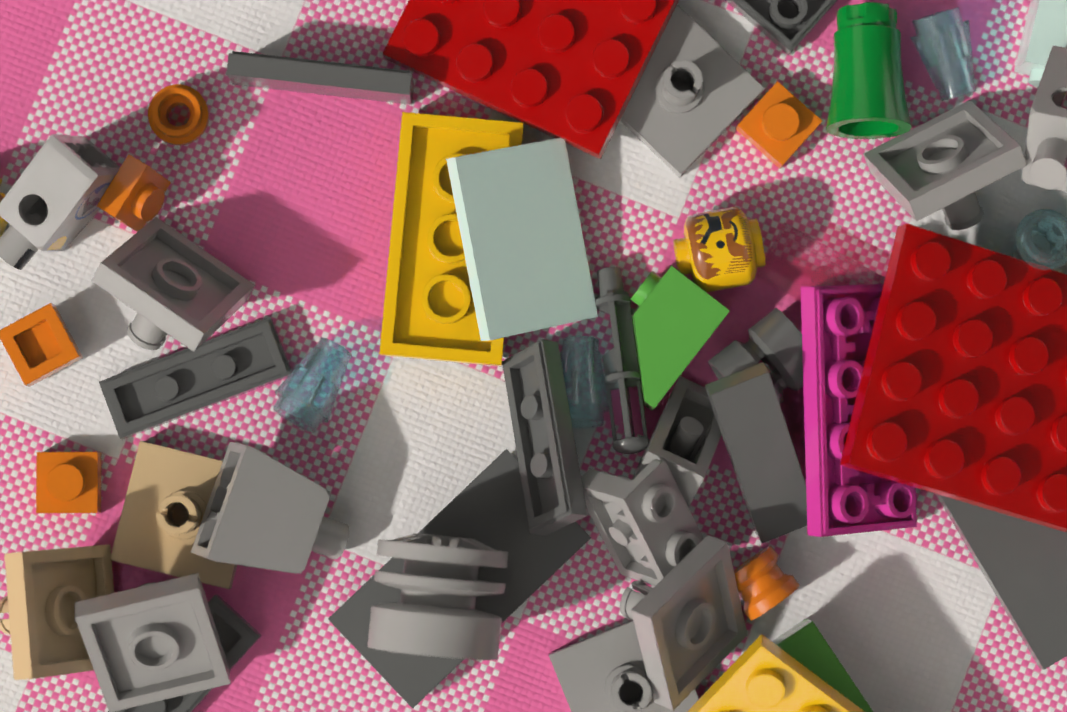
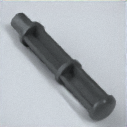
M607 267L597 271L600 294L595 298V303L598 311L610 314L614 345L611 350L602 356L613 437L612 444L613 449L618 453L635 454L648 447L649 438L647 435L641 377L633 328L631 297L623 289L621 268ZM630 387H637L644 436L635 437L629 394ZM617 389L620 392L625 439L618 440L611 390Z

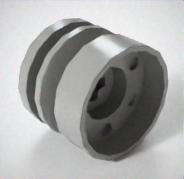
M413 533L412 535L393 540L378 539L377 555L404 558L405 560L403 572L375 571L374 581L402 589L400 602L380 603L371 606L367 647L377 650L435 657L498 660L502 618L495 614L475 609V602L478 596H493L504 593L505 583L478 580L479 566L507 568L508 552L497 551L475 539Z

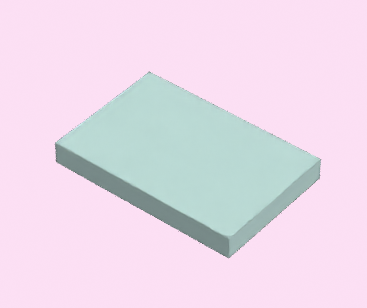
M556 138L446 159L481 341L495 340L598 317L565 140Z

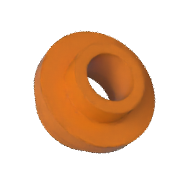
M182 84L169 85L158 91L152 98L148 108V121L152 131L162 141L176 146L187 145L199 139L205 132L209 123V108L203 96L194 88ZM176 106H185L190 110V118L182 126H174L169 122V113Z

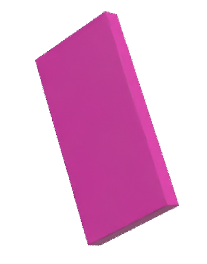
M884 283L801 287L808 536L825 537L917 527V495L915 487L840 465Z

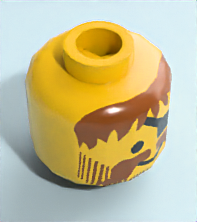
M738 207L724 208L689 216L684 224V238L673 240L678 271L683 275L691 274L693 282L705 292L748 285L755 279L757 268L763 267L766 264L757 218L748 220L746 214Z

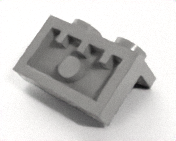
M653 459L633 480L623 475L615 476L591 468L581 477L586 508L621 575L656 586L704 539L665 461Z

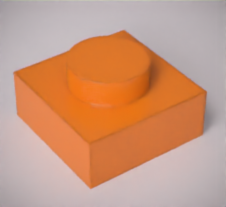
M777 81L735 129L780 169L818 128L822 120Z
M128 154L98 202L97 207L138 232L162 208L165 192L171 182L147 164Z
M49 303L0 330V340L25 386L30 387L83 358L55 304Z
M37 452L36 513H101L102 452Z

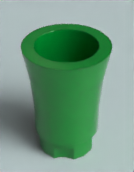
M865 2L839 8L837 11L838 31L834 33L832 96L826 132L833 136L849 139H880L909 132L912 126L904 90L901 62V32L897 29V10L890 8L889 4Z

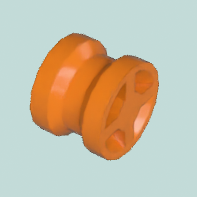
M771 545L734 569L738 593L744 601L743 611L750 621L775 607L800 586L793 575L784 574L777 565L778 554Z

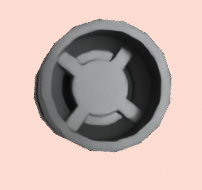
M775 308L748 330V342L743 343L734 340L711 358L708 364L719 380L757 365L762 360L771 371L772 383L779 404L784 402V389L789 388L798 391L803 387L802 334L780 310Z

